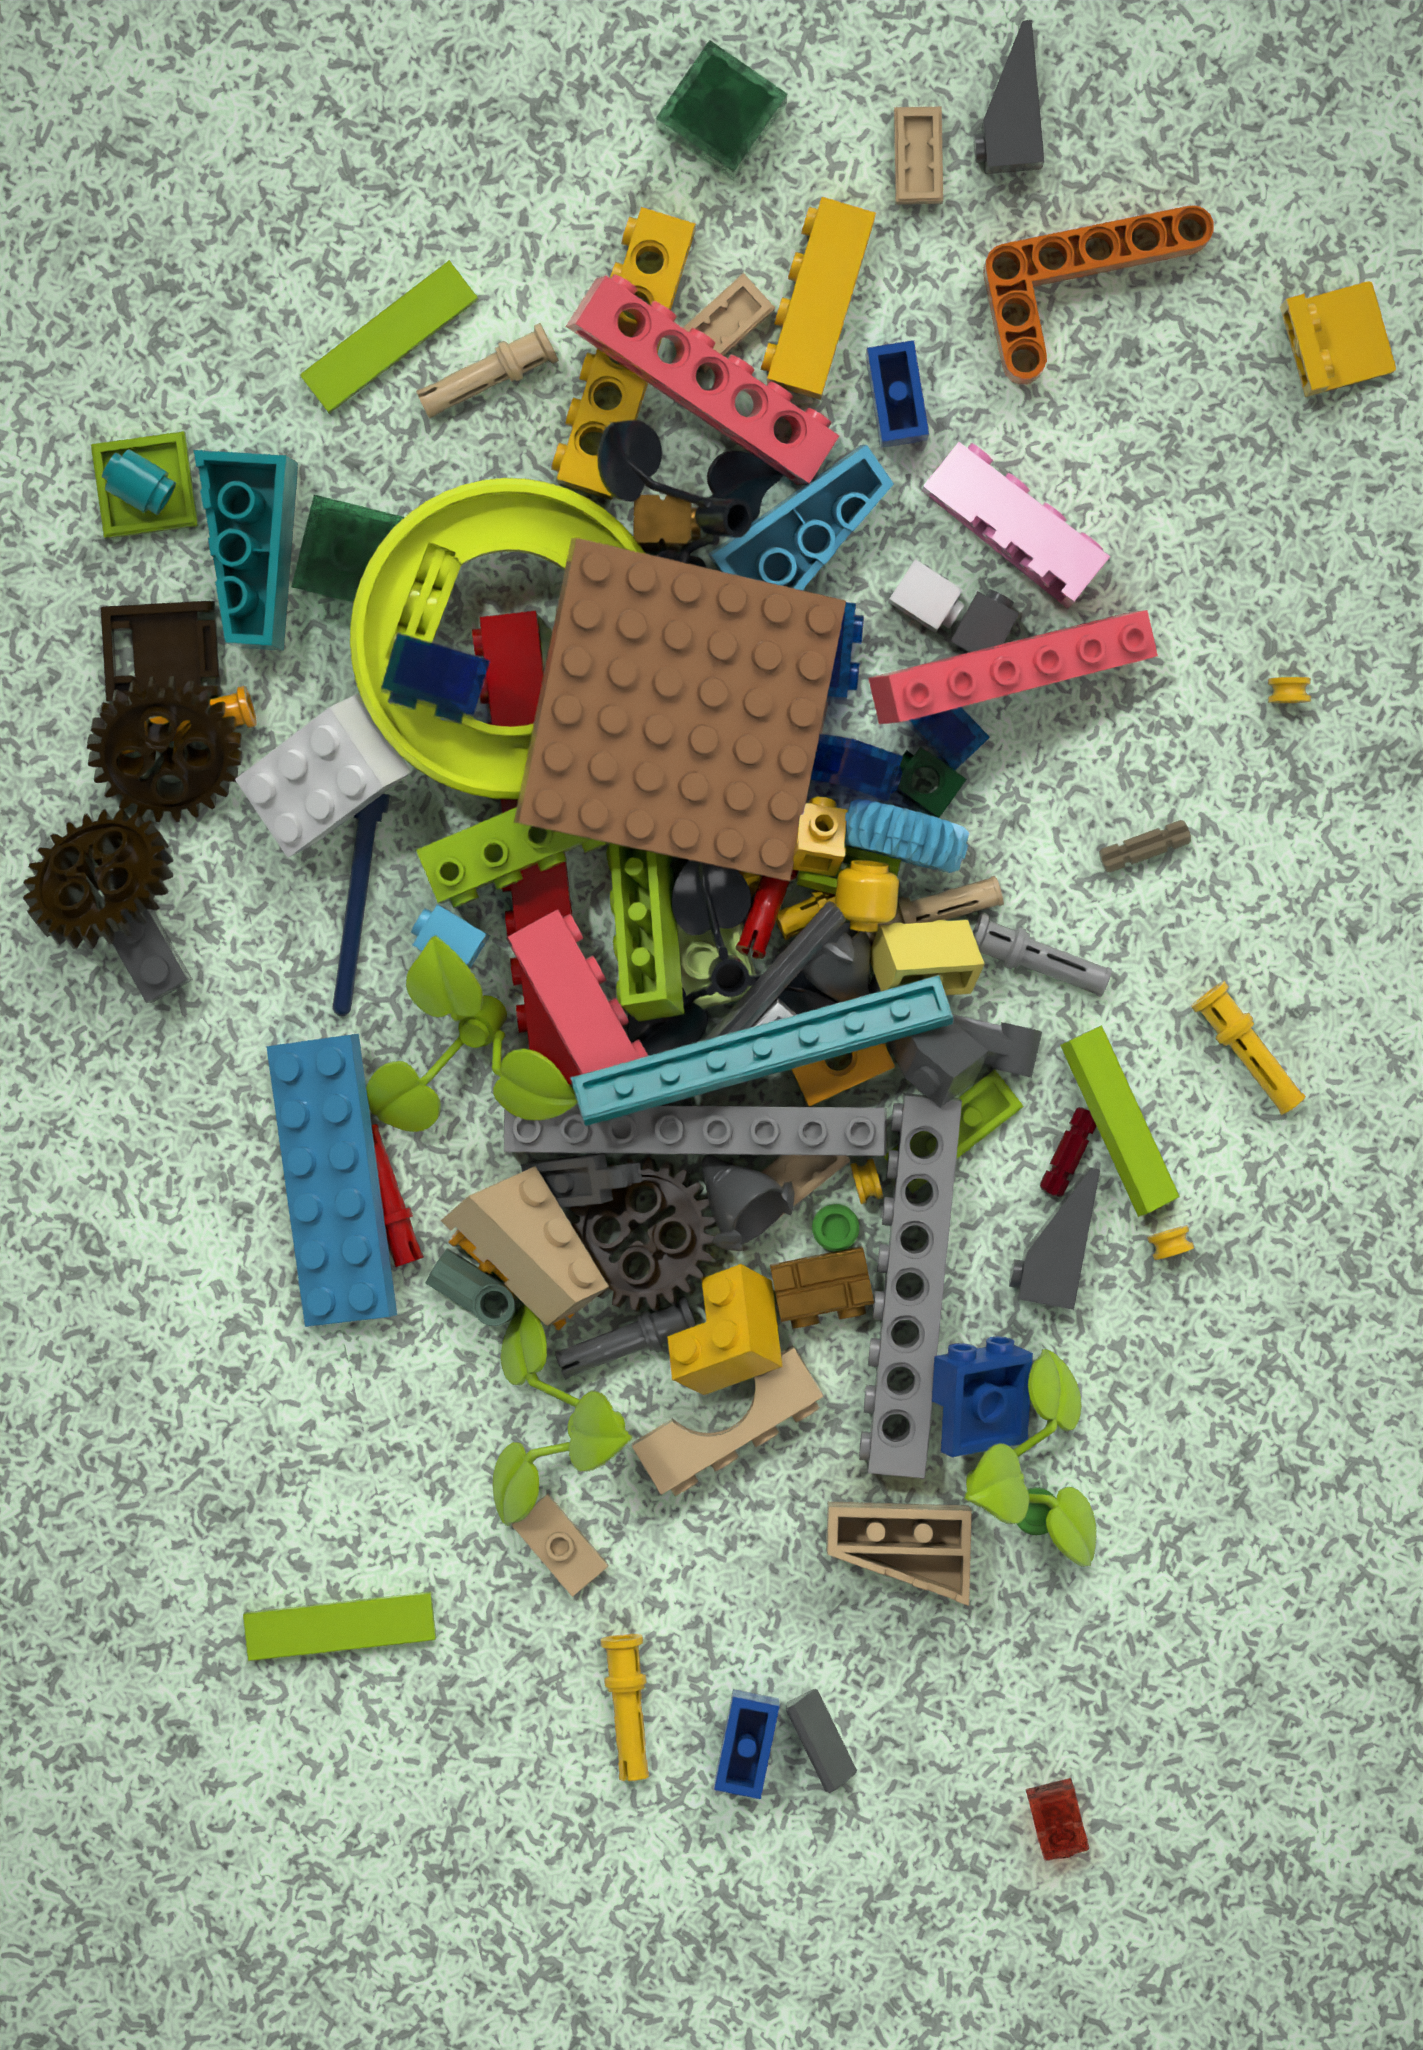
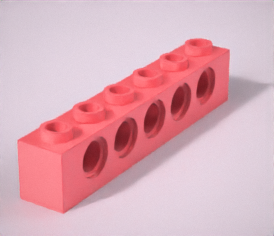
M613 274L612 278L605 275L595 279L565 327L751 454H754L795 484H810L839 438L838 434L829 429L831 421L814 409L807 408L804 412L790 402L793 395L786 389L771 381L766 386L752 376L754 368L737 356L730 355L727 359L713 349L716 344L713 339L695 328H691L690 332L683 329L674 322L677 316L670 309L655 301L649 305L635 296L638 289L621 276ZM622 311H628L636 318L637 330L632 337L625 336L618 328V317ZM663 337L671 340L676 348V356L670 364L663 362L657 354L658 342ZM702 364L709 366L715 375L714 384L708 391L702 389L696 380L697 369ZM740 391L747 392L753 400V410L747 417L739 414L735 407V398ZM780 417L786 419L792 429L791 437L786 443L780 442L774 435V424Z
M1148 610L1123 613L869 677L868 679L879 724L904 722L1157 657L1158 654Z

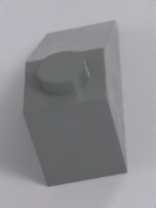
M1032 20L1022 21L981 126L982 133L973 135L976 163L984 162L985 174L1041 170L1044 164Z
M875 973L869 985L870 994L881 991ZM955 1022L951 1025L887 1042L904 1077L919 1092L926 1095L940 1108L976 1080L988 1054V1050Z
M1086 1168L1025 1248L1022 1260H1013L1009 1287L1017 1288L1015 1295L1017 1299L1074 1310L1100 1169Z

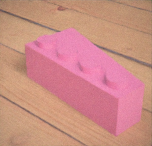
M958 442L924 484L921 491L1068 609L1110 556L1091 537L1083 532H1077L1065 523L1067 521L1066 518L1048 503L1042 505L1028 495L1029 488L1010 473L1003 476L990 466L993 459L973 443L967 448Z

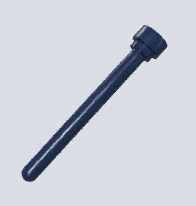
M382 794L353 817L358 819L333 999V1011L338 1016H346L352 1007L377 822H382L383 813H388L390 794Z

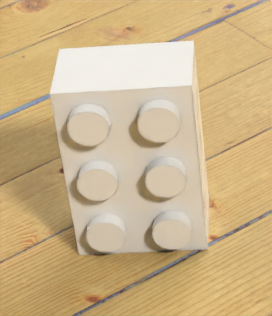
M356 694L326 709L235 780L287 858L319 842L408 776L411 771L399 753L382 735L373 722L359 694Z

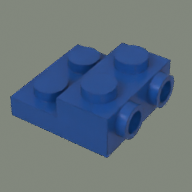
M995 1336L986 1339V1347L976 1348L971 1344L955 1343L948 1346V1354L934 1356L932 1402L943 1407L942 1453L953 1458L984 1452L991 1446L1000 1443L1014 1446L1028 1440L1030 1410L1028 1380L1033 1361L1032 1352L1014 1345V1340L1011 1338Z

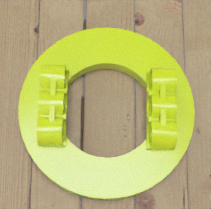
M523 478L486 479L463 484L425 501L406 515L388 533L368 562L357 589L350 622L351 661L356 685L366 709L385 739L402 758L431 779L471 795L493 799H519L534 724L504 727L490 725L469 717L453 706L441 694L429 674L425 660L460 567L475 558L498 552H520L541 557L565 571L572 538H580L646 554L621 522L590 499L561 486Z

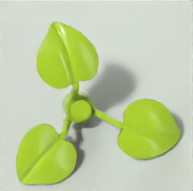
M436 935L431 937L423 951L409 968L406 976L407 992L414 1004L426 1014L437 1018L450 1014L454 1021H460L458 1025L459 1036L421 1078H419L416 1071L408 1063L403 1061H393L379 1067L371 1076L366 1087L371 1113L376 1115L380 1121L404 1131L419 1132L430 1128L440 1116L441 1102L436 1092L428 1087L427 1084L439 1073L463 1044L472 1048L485 1047L493 1042L492 1071L500 1077L493 1087V1095L505 1110L522 1119L545 1120L557 1117L571 1109L577 1103L574 1090L565 1080L560 1070L545 1056L533 1050L519 1049L509 1052L501 1062L502 1041L506 1034L500 1029L507 1019L505 1006L497 998L483 995L478 980L456 952Z
M525 1304L519 1308L517 1314L512 1318L503 1339L500 1356L503 1373L512 1385H522L527 1380L530 1386L575 1407V1411L570 1416L567 1427L568 1435L571 1438L570 1442L532 1449L527 1454L521 1443L512 1442L499 1455L493 1473V1497L498 1515L505 1526H511L512 1523L525 1519L537 1501L539 1474L536 1466L533 1464L537 1458L569 1451L573 1466L579 1471L590 1472L612 1459L632 1439L625 1429V1421L622 1414L613 1410L611 1403L601 1392L590 1391L579 1400L542 1382L538 1378L536 1373L541 1371L546 1363L547 1342L540 1319Z
M1043 1349L1041 1355L1031 1367L1028 1390L1034 1409L1041 1418L1047 1420L1046 1426L1015 1449L1002 1443L991 1446L981 1458L976 1469L968 1473L966 1479L967 1492L964 1499L982 1507L996 1519L1006 1524L1021 1522L1026 1516L1029 1503L1047 1505L1051 1510L1046 1517V1526L1054 1544L1068 1559L1081 1567L1091 1566V1562L1094 1559L1097 1533L1094 1513L1087 1498L1078 1489L1073 1487L1060 1489L1057 1498L1052 1495L1029 1494L1024 1483V1474L1020 1470L1018 1459L1020 1455L1054 1433L1057 1425L1064 1431L1075 1429L1081 1415V1395L1074 1375L1059 1356L1051 1350Z

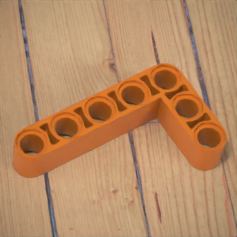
M1184 206L1013 241L994 247L989 252L985 261L983 276L1001 364L1005 375L1014 383L1029 384L1040 377L1047 362V352L1033 287L1195 254L1201 251L1211 239L1214 231V222L1211 214L1199 206ZM1186 219L1197 221L1203 230L1202 238L1197 241L1185 240L1179 233L1178 224ZM1138 229L1151 231L1156 238V247L1149 251L1138 249L1132 241V233ZM1093 238H1100L1109 245L1110 256L1104 260L1092 259L1086 252L1085 244ZM1046 248H1055L1062 253L1064 265L1057 270H1049L1041 264L1039 253ZM1001 257L1010 258L1016 263L1018 274L1011 279L999 278L993 271L992 263ZM1017 303L1025 308L1028 320L1020 326H1012L1004 320L1002 309L1008 304ZM1018 350L1031 351L1037 359V367L1030 372L1018 371L1013 366L1012 354Z

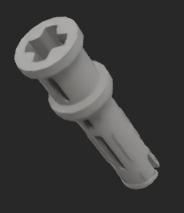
M984 913L980 914L973 929V935L980 953L1004 961V967L1016 969L1021 965L1056 980L1092 992L1099 997L1106 990L1112 968L1100 966L1068 952L1029 938L1030 933H1027L1026 929L1019 927L1015 931L989 921V915Z

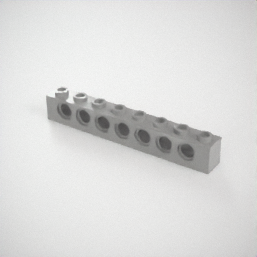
M903 1093L902 1104H893L891 1131L900 1133L898 1151L889 1150L886 1178L895 1179L893 1198L884 1197L882 1225L890 1226L889 1245L880 1244L877 1266V1272L886 1273L884 1292L875 1291L873 1319L881 1320L880 1338L870 1339L868 1366L877 1367L875 1385H866L864 1398V1413L872 1414L871 1431L861 1432L859 1460L868 1461L867 1470L871 1474L925 1479L932 1411L934 1356H937L961 1116L962 1101L960 1098H953L940 1108L926 1095ZM928 1131L936 1137V1148L930 1155L917 1156L910 1150V1140L917 1132ZM923 1178L932 1185L931 1196L923 1203H913L905 1196L906 1186L913 1179ZM912 1225L920 1226L927 1232L925 1245L917 1250L905 1248L900 1241L902 1232ZM909 1272L919 1275L923 1280V1286L917 1295L905 1297L898 1293L896 1282L901 1275ZM900 1320H911L918 1326V1334L910 1343H899L891 1336L893 1326ZM906 1367L914 1374L912 1384L904 1390L891 1388L887 1384V1376L892 1369ZM901 1414L908 1419L909 1427L903 1435L891 1437L883 1431L882 1424L889 1415Z
M574 1105L571 1109L557 1117L545 1120L522 1119L504 1109V1152L886 1156L887 1108L657 1106L589 1126H584L578 1105Z

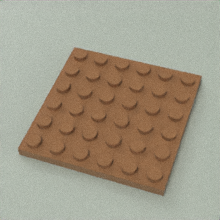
M572 538L514 823L790 881L794 864L793 855L800 815L804 814L846 601L580 538Z

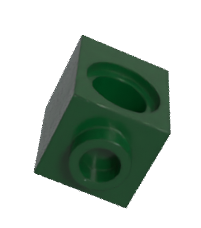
M921 746L915 755L906 750L890 772L897 777L892 788L928 814L940 818L967 780ZM922 767L932 769L938 776L937 789L929 794L918 792L912 784L914 771Z

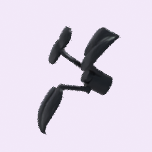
M638 420L610 422L602 434L598 447L597 462L599 475L607 491L615 498L633 502L639 498L646 485L651 490L698 505L695 520L706 536L684 545L680 550V554L673 550H663L656 556L706 568V564L703 559L698 556H690L691 553L707 545H718L720 536L734 538L744 536L749 531L752 522L760 514L761 502L765 493L783 477L781 473L757 458L754 454L743 451H726L718 455L708 469L707 484L713 494L710 497L698 496L656 482L651 476L657 472L661 464V442L653 428Z
M688 860L678 874L671 899L674 918L683 931L689 935H701L711 930L719 956L709 966L708 977L710 984L693 990L688 995H686L682 987L684 1014L639 1022L628 1013L627 1036L631 1043L639 1039L648 1056L697 1043L701 1039L708 1024V1017L703 1008L693 1002L697 998L713 995L716 992L725 997L738 996L746 990L748 985L753 986L762 976V974L749 975V971L738 957L728 954L720 932V928L728 929L739 925L745 919L750 909V889L744 877L737 870ZM779 953L778 955H776V957L773 959L772 963L779 957V955H780L781 953ZM801 971L778 996L797 1015L839 1003L820 992L806 979Z

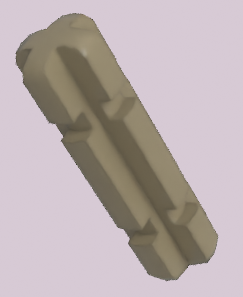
M1179 820L1165 825L1164 830L1157 828L1124 840L1123 845L1118 846L1116 843L1099 851L1100 860L1105 871L1111 873L1126 867L1125 863L1130 862L1133 865L1168 852L1167 848L1169 847L1176 849L1191 842V834L1185 821Z

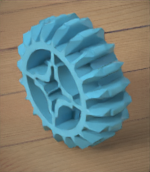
M866 799L851 801L848 812L845 814V820L847 821L845 844L847 846L900 859L901 862L948 873L958 871L962 860L966 857L969 846L967 845L969 832L959 824Z

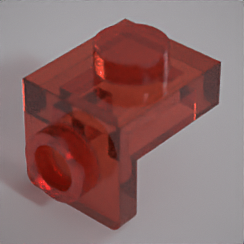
M1071 1778L1025 1789L1036 1835L1045 1861L1069 1858L1077 1853L1089 1850L1090 1847Z

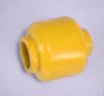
M853 860L849 868L839 872L835 904L841 910L845 919L850 921V929L876 932L878 931V923H886L895 918L899 879L894 873L888 871V864L869 860Z

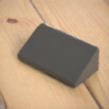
M813 1689L788 1701L786 1712L825 1792L831 1793L837 1790L856 1774L857 1769L818 1689Z

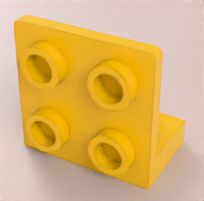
M1366 281L1306 298L1304 293L1286 298L1280 306L1305 397L1388 375L1396 370L1372 282Z

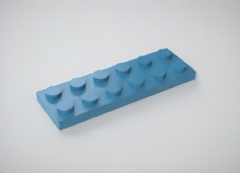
M359 1034L266 1046L305 1327L396 1316L397 1308Z

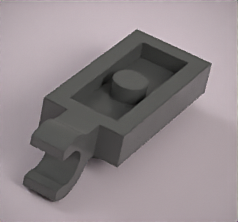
M605 1153L538 1160L521 1164L522 1172L534 1166L537 1167L561 1208L602 1204L613 1200L611 1189L626 1187L629 1183L643 1181L640 1163L607 1167Z

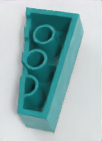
M193 450L202 487L200 494L202 506L206 512L210 536L208 537L210 555L213 557L217 578L215 584L225 643L237 648L284 651L298 462L286 455Z

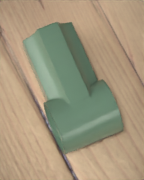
M448 1248L437 1261L425 1282L433 1289L473 1313L477 1319L489 1326H499L512 1320L520 1307V1299L504 1282H500L486 1272L484 1273L477 1266ZM490 1291H499L506 1296L508 1308L502 1317L493 1316L486 1310L485 1298Z

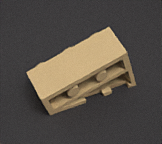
M536 1166L469 1195L440 1220L451 1231L456 1227L476 1247L473 1253L482 1262L489 1259L508 1278L505 1285L546 1326L580 1311L609 1287Z
M827 1501V1555L882 1575L885 1574L912 1584V1586L926 1591L929 1590L969 1606L972 1510L969 1505Z

